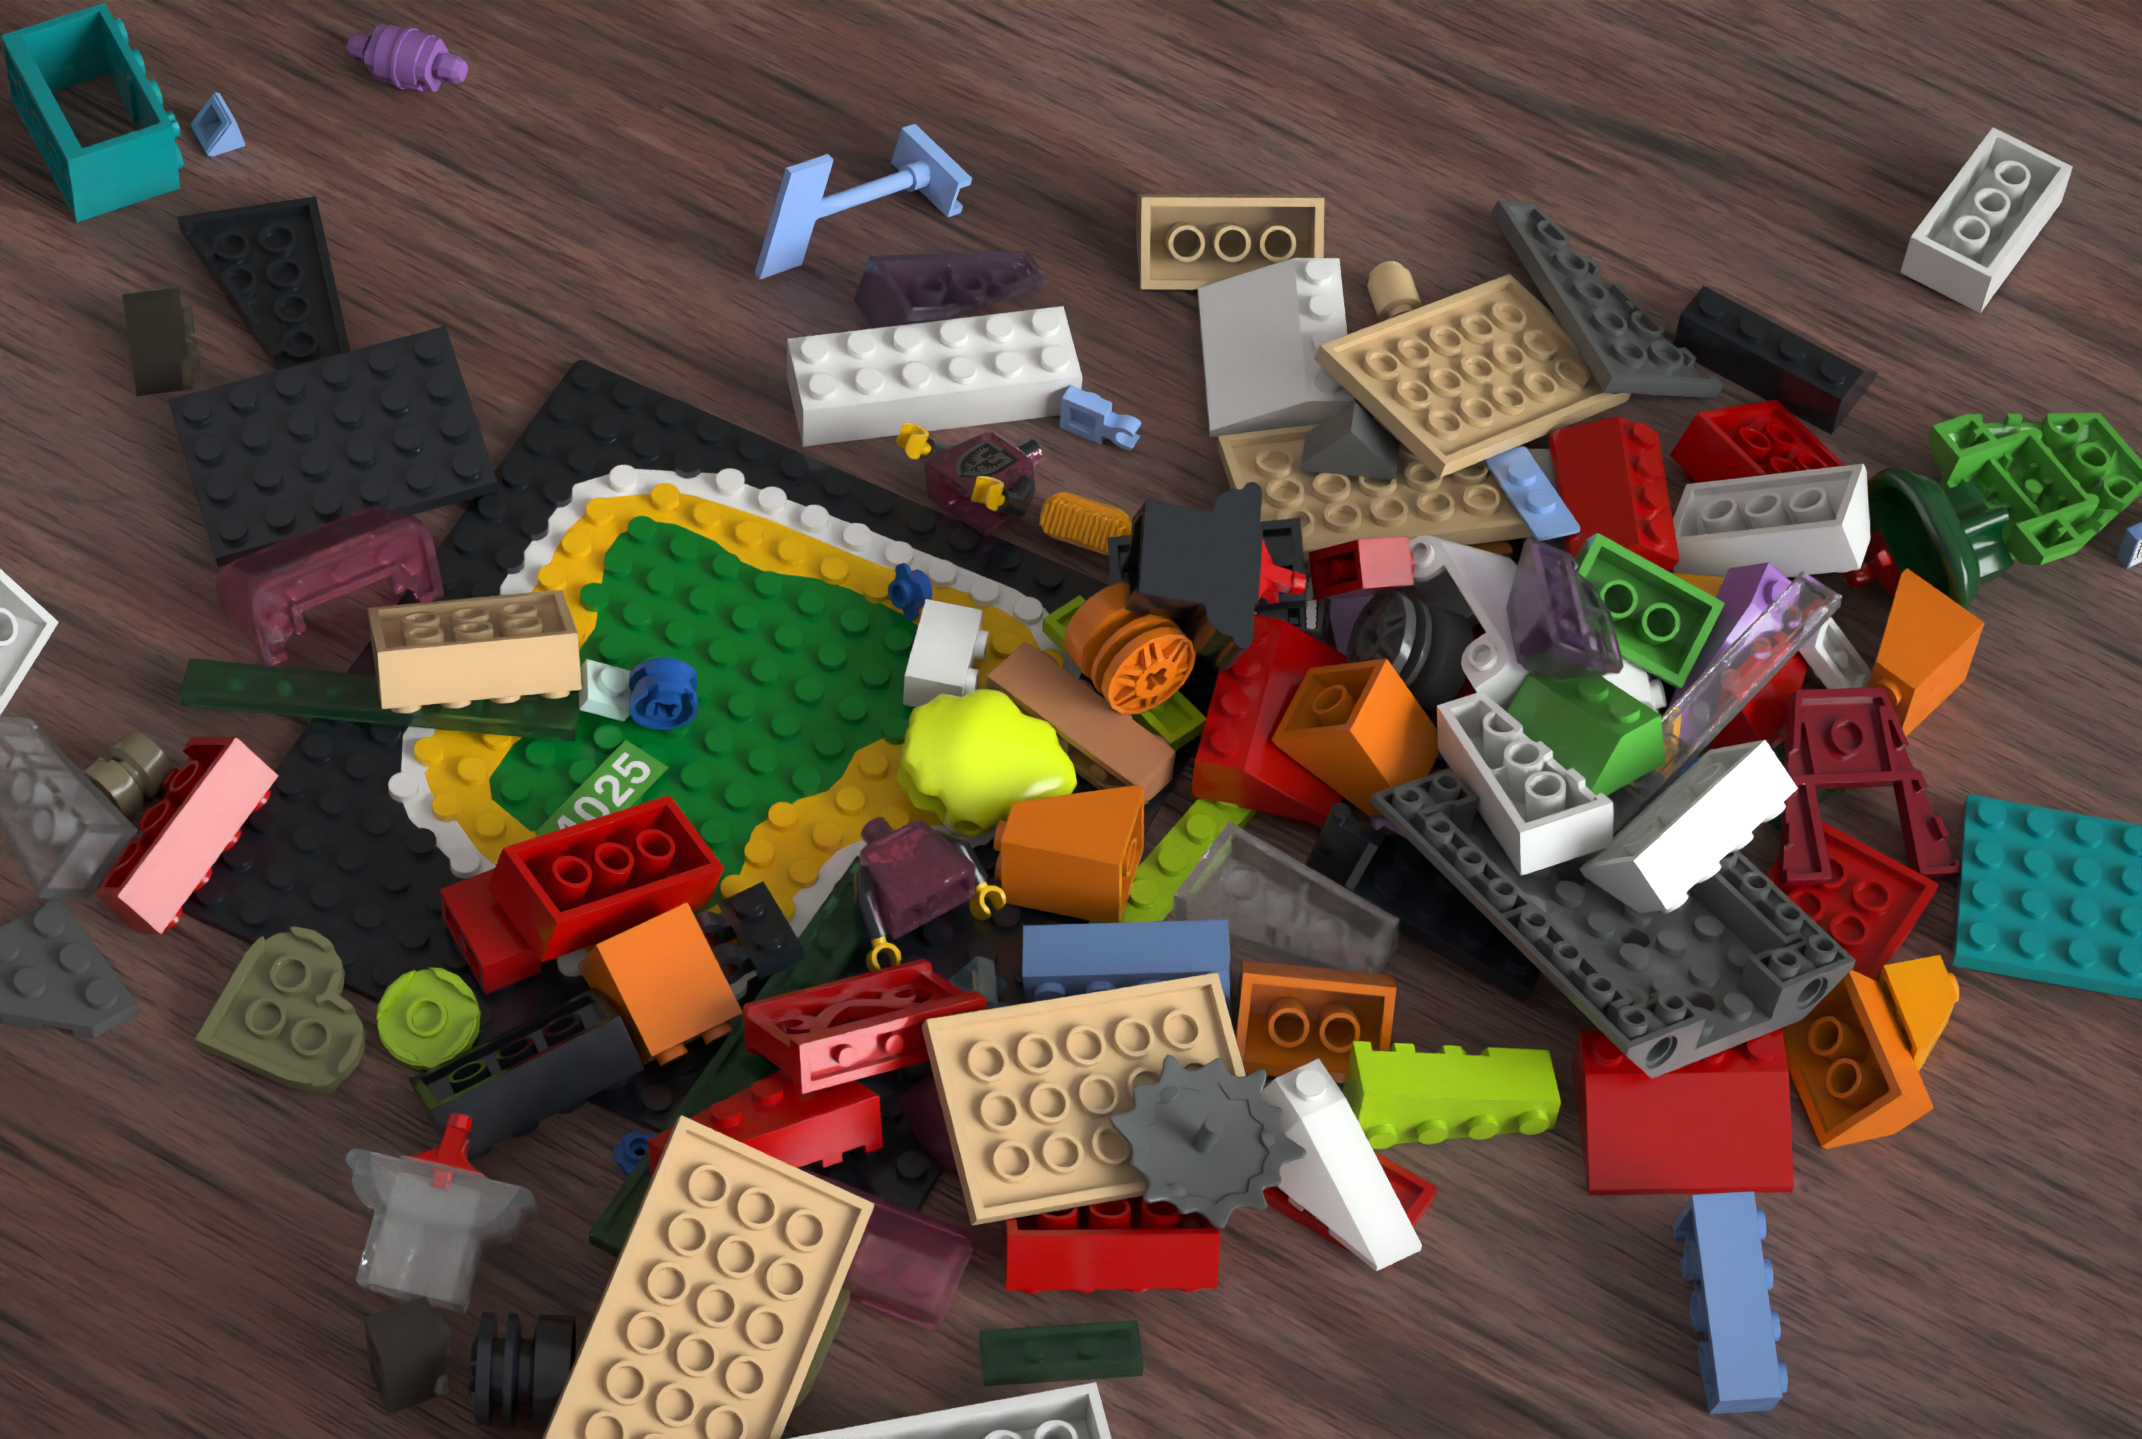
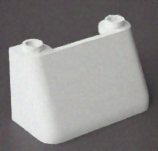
M1430 535L1418 536L1409 540V548L1414 557L1413 586L1426 604L1438 606L1463 615L1472 628L1481 623L1486 631L1485 634L1475 639L1466 647L1461 660L1463 671L1477 693L1483 691L1507 711L1528 673L1565 653L1577 660L1533 589L1527 583L1526 578L1510 558Z

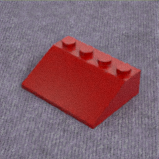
M1778 400L1697 412L1669 455L1682 467L1681 470L1684 476L1694 483L1846 466Z
M1254 614L1252 644L1231 668L1218 674L1195 758L1190 796L1216 802L1218 800L1236 804L1238 807L1323 825L1334 803H1342L1343 796L1279 749L1271 739L1308 669L1347 664V656L1284 620Z
M1782 1028L1653 1079L1630 1060L1602 1031H1579L1571 1068L1588 1195L1714 1194L1754 1191V1193H1778L1793 1191L1789 1070Z
M1143 1196L1001 1221L1002 1259L1006 1291L1034 1294L1043 1290H1072L1078 1293H1090L1095 1290L1124 1289L1137 1293L1147 1291L1148 1289H1178L1184 1292H1194L1201 1288H1217L1220 1230L1215 1229L1205 1218L1197 1213H1179L1177 1208L1167 1201L1147 1203L1143 1200Z

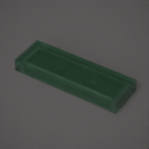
M1138 1320L979 1330L978 1341L984 1387L1143 1376L1144 1365Z

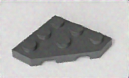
M60 896L0 927V1018L2 1024L43 1030L46 1025L73 1030L74 1036L95 1039L139 1015L138 1003Z

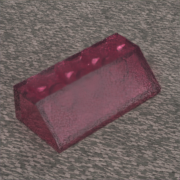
M798 1167V1169L875 1204L842 1285V1288L850 1290V1299L938 1332L976 1244L978 1234L805 1168Z

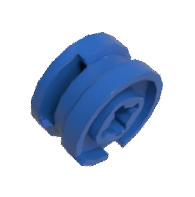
M654 658L636 665L629 673V688L632 692L629 695V714L632 719L641 726L654 730L676 729L692 722L698 713V696L695 693L698 679L694 668L686 662L674 658Z

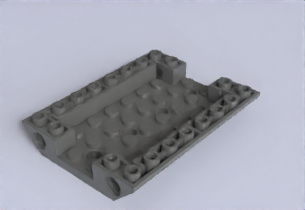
M1450 769L1383 790L1371 796L1370 803L1630 1060L1652 1079L1803 1020L1854 967L1856 960L1738 850L1728 853L1719 861L1721 868L1715 875L1701 883L1694 884L1686 892L1688 895L1686 902L1674 911L1663 914L1662 911L1638 913L1584 877L1580 871V868L1598 851L1520 876L1477 810L1480 798ZM1653 770L1606 796L1613 802V838L1669 787Z

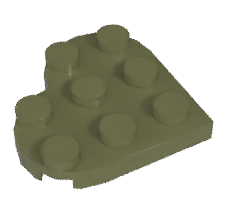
M295 926L290 927L291 932L277 933L266 940L262 936L244 954L195 1038L197 1047L286 1087L306 1092L316 1091L320 1094H330L360 1064L366 1038L363 1023L357 1016L353 1005L340 996L345 977L342 961L335 952L331 941L315 930Z

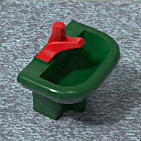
M1896 466L1881 470L1867 481L1871 535L1867 548L1868 562L1862 564L1859 570L1846 572L1845 577L1846 582L1851 588L1867 586L1868 583L1878 581L1880 586L1894 599L1901 573L1908 568L1968 610L1970 603L1979 591V586L1992 582L2014 565L2002 539V529L2009 521L2008 511L2003 506L1993 509L1988 508L1983 502L1973 480L1943 491L1940 485L1928 476L1913 473L1910 470Z

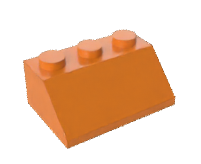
M1242 960L1236 1010L1235 1038L1245 1074L1265 1069L1267 1076L1279 1077L1316 1059H1320L1335 1083H1345L1353 1041L1371 1042L1372 1051H1390L1396 996L1394 976Z
M1851 970L1803 1020L1782 1028L1788 1069L1822 1148L1830 1149L1894 1135L1934 1109L1879 982Z

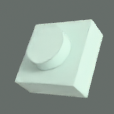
M586 659L580 667L582 690H579V710L625 721L630 715L629 695L632 692L629 688V673L631 671Z

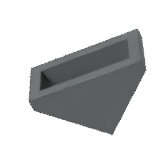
M1353 402L1306 433L1301 471L1392 480L1396 477L1400 442L1360 405Z

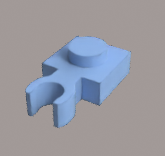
M1071 385L1063 395L1059 428L1102 445L1105 438H1108L1115 445L1125 450H1132L1140 438V435L1136 434L1141 425V421L1130 415H1119L1112 412V402L1101 398L1095 393L1086 392Z

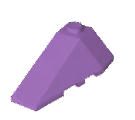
M1769 562L1728 569L1716 597L1725 602L1683 687L1681 689L1676 688L1666 711V714L1677 711L1682 715L1678 746L1690 756L1698 755L1710 741L1712 725L1721 693L1726 683L1757 651L1766 654L1770 648L1771 640L1777 634L1781 633L1786 636L1789 628L1795 619L1798 618L1800 589Z

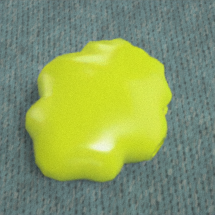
M990 689L974 690L963 697L942 693L929 703L914 708L910 715L909 727L906 730L905 742L897 772V784L908 794L917 810L936 814L949 830L970 837L979 836L994 829L1000 820L1007 822L1013 802L1072 794L1077 786L1074 765L1059 745L1056 731L1049 722L1022 714L1006 694Z

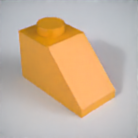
M1941 955L1884 965L1878 980L1918 1072L1946 1027L1955 1002L1959 1000V987L1956 977L1953 973L1947 972Z

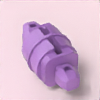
M380 24L376 26L373 35L365 33L351 35L346 45L348 54L354 60L364 63L373 78L378 79L382 83L394 85L401 90L411 89L419 92L429 91L434 93L439 89L441 82L450 84L461 83L465 80L468 73L466 62L460 56L449 53L441 38H437L434 34L419 31L414 27L405 28L396 25L386 26Z

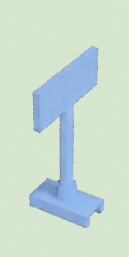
M916 124L901 128L891 160V164L899 172L823 197L834 161L829 154L785 168L754 274L761 280L801 266L814 223L818 218L904 189L909 192L919 190L947 218L959 214L963 208V205L956 200L959 190L969 186L972 177Z

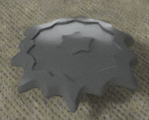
M1167 1054L1163 1061L1159 1082L1156 1084L1139 1085L1133 1088V1110L1112 1115L1109 1121L1115 1131L1131 1148V1167L1147 1180L1148 1186L1143 1194L1145 1202H1170L1177 1208L1179 1213H1197L1205 1218L1215 1229L1224 1228L1231 1213L1236 1208H1249L1256 1211L1266 1210L1267 1202L1262 1193L1263 1189L1280 1185L1281 1167L1291 1161L1304 1158L1306 1150L1286 1137L1282 1131V1109L1270 1105L1263 1100L1262 1091L1267 1077L1265 1069H1259L1247 1076L1238 1077L1226 1070L1221 1058H1216L1200 1069L1190 1071L1181 1066L1173 1056Z

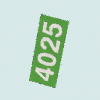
M625 740L549 817L535 834L542 836L630 808L669 767Z

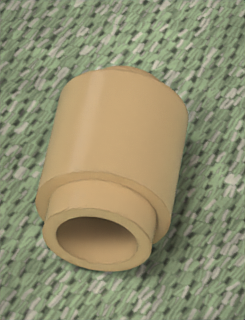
M1387 261L1375 266L1371 270L1367 289L1379 323L1422 307L1411 273L1401 263Z

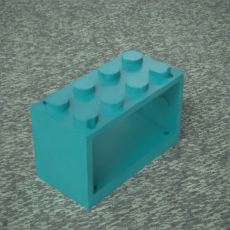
M105 2L0 35L10 99L76 222L181 188L178 169L184 167V161L181 151L175 142V138L180 137L178 122L171 110L165 112L163 109V99L157 82L154 79L147 80L145 64L137 48L130 49L128 45L129 38L123 21L120 18L114 19ZM108 74L138 130L81 148L52 92Z

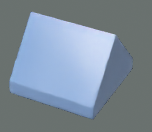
M214 92L190 124L207 156L212 157L246 146L238 124L221 94Z

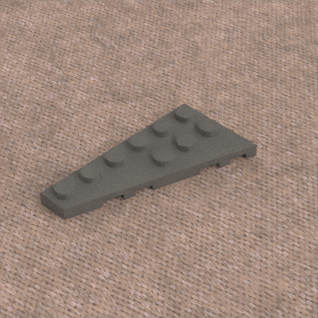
M1507 200L1497 201L1491 212L1492 217L1604 392L1713 399L1718 397L1724 384L1714 374L1708 375L1707 378L1693 366L1697 358L1686 347L1677 348L1669 343L1662 336L1665 327L1619 283H1613L1610 286L1598 274L1601 266L1591 256L1582 257L1567 245L1570 241V236L1536 203Z

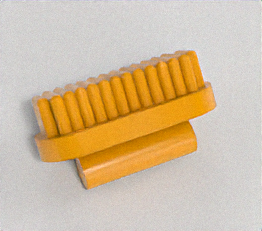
M1061 491L1053 494L1044 502L1040 512L1039 525L1042 526L1045 534L1054 539L1100 554L1109 555L1108 538L1131 535L1132 524L1129 516L1123 510L1073 493Z

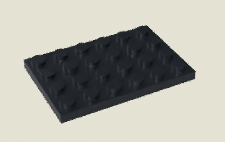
M446 326L168 399L218 568L499 491L498 482Z

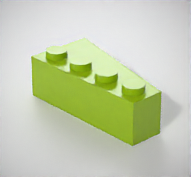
M1353 1041L1343 1089V1095L1347 1099L1372 1149H1386L1394 1144L1413 1142L1431 1145L1440 1143L1445 1139L1465 1137L1483 1140L1497 1134L1518 1132L1525 1135H1535L1545 1130L1554 1129L1561 1105L1549 1050L1487 1047L1479 1055H1469L1467 1051L1462 1049V1046L1443 1045L1436 1053H1416L1414 1044L1394 1043L1391 1051H1372L1371 1042Z

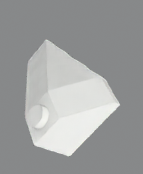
M1316 1059L1279 1076L1266 1086L1262 1091L1263 1100L1270 1105L1282 1109V1131L1285 1136L1306 1150L1304 1158L1284 1164L1280 1169L1281 1184L1277 1187L1289 1196L1288 1202L1301 1212L1304 1209L1309 1211L1329 1227L1328 1233L1375 1271L1381 1270L1420 1251L1422 1244L1347 1099L1320 1059Z

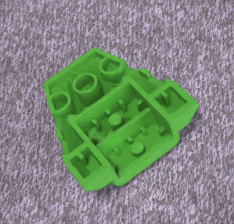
M2021 413L2007 414L2003 422L1983 423L1981 414H1966L1932 425L1928 432L1933 460L1944 472L1939 484L1944 491L1973 480L1983 502L1988 508L1993 509L1999 506L2006 508L2009 514V521L2002 529V539L2012 560L2017 559L2020 564L2043 565L2075 554L2142 494V460L2101 413H2047L2043 422H2022L2023 417Z

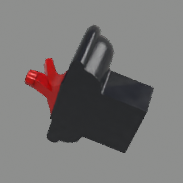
M1255 482L1247 483L1242 489H1232L1223 492L1207 511L1146 500L1132 518L1130 548L1121 569V580L1127 581L1125 610L1182 619V631L1192 640L1196 655L1206 659L1210 667L1216 672H1223L1231 668L1252 644L1254 610L1260 598H1264L1269 604L1278 603L1279 592L1303 594L1306 587V574L1274 565L1263 539V530H1260L1262 489Z

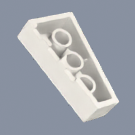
M1483 691L1437 705L1438 750L1453 773L1480 798L1477 810L1520 876L1613 846V802L1602 792L1595 795L1585 786V778L1575 769L1566 770L1553 759V751L1541 740L1534 742L1523 733V725Z

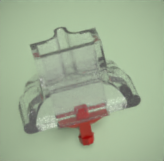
M450 1113L445 1124L447 1128L441 1145L420 1154L401 1155V1158L359 1148H354L347 1153L345 1161L353 1173L352 1184L354 1192L369 1214L373 1216L356 1281L362 1290L395 1297L418 1308L427 1309L428 1306L466 1314L484 1247L502 1248L511 1244L521 1234L524 1225L531 1224L537 1219L540 1208L533 1193L528 1188L487 1179L485 1174L477 1171L468 1162L467 1155L470 1140L466 1139L467 1133L471 1131L472 1118L461 1113Z

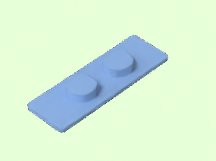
M1526 447L1512 448L1483 460L1536 540L1543 541L1580 532L1579 524Z

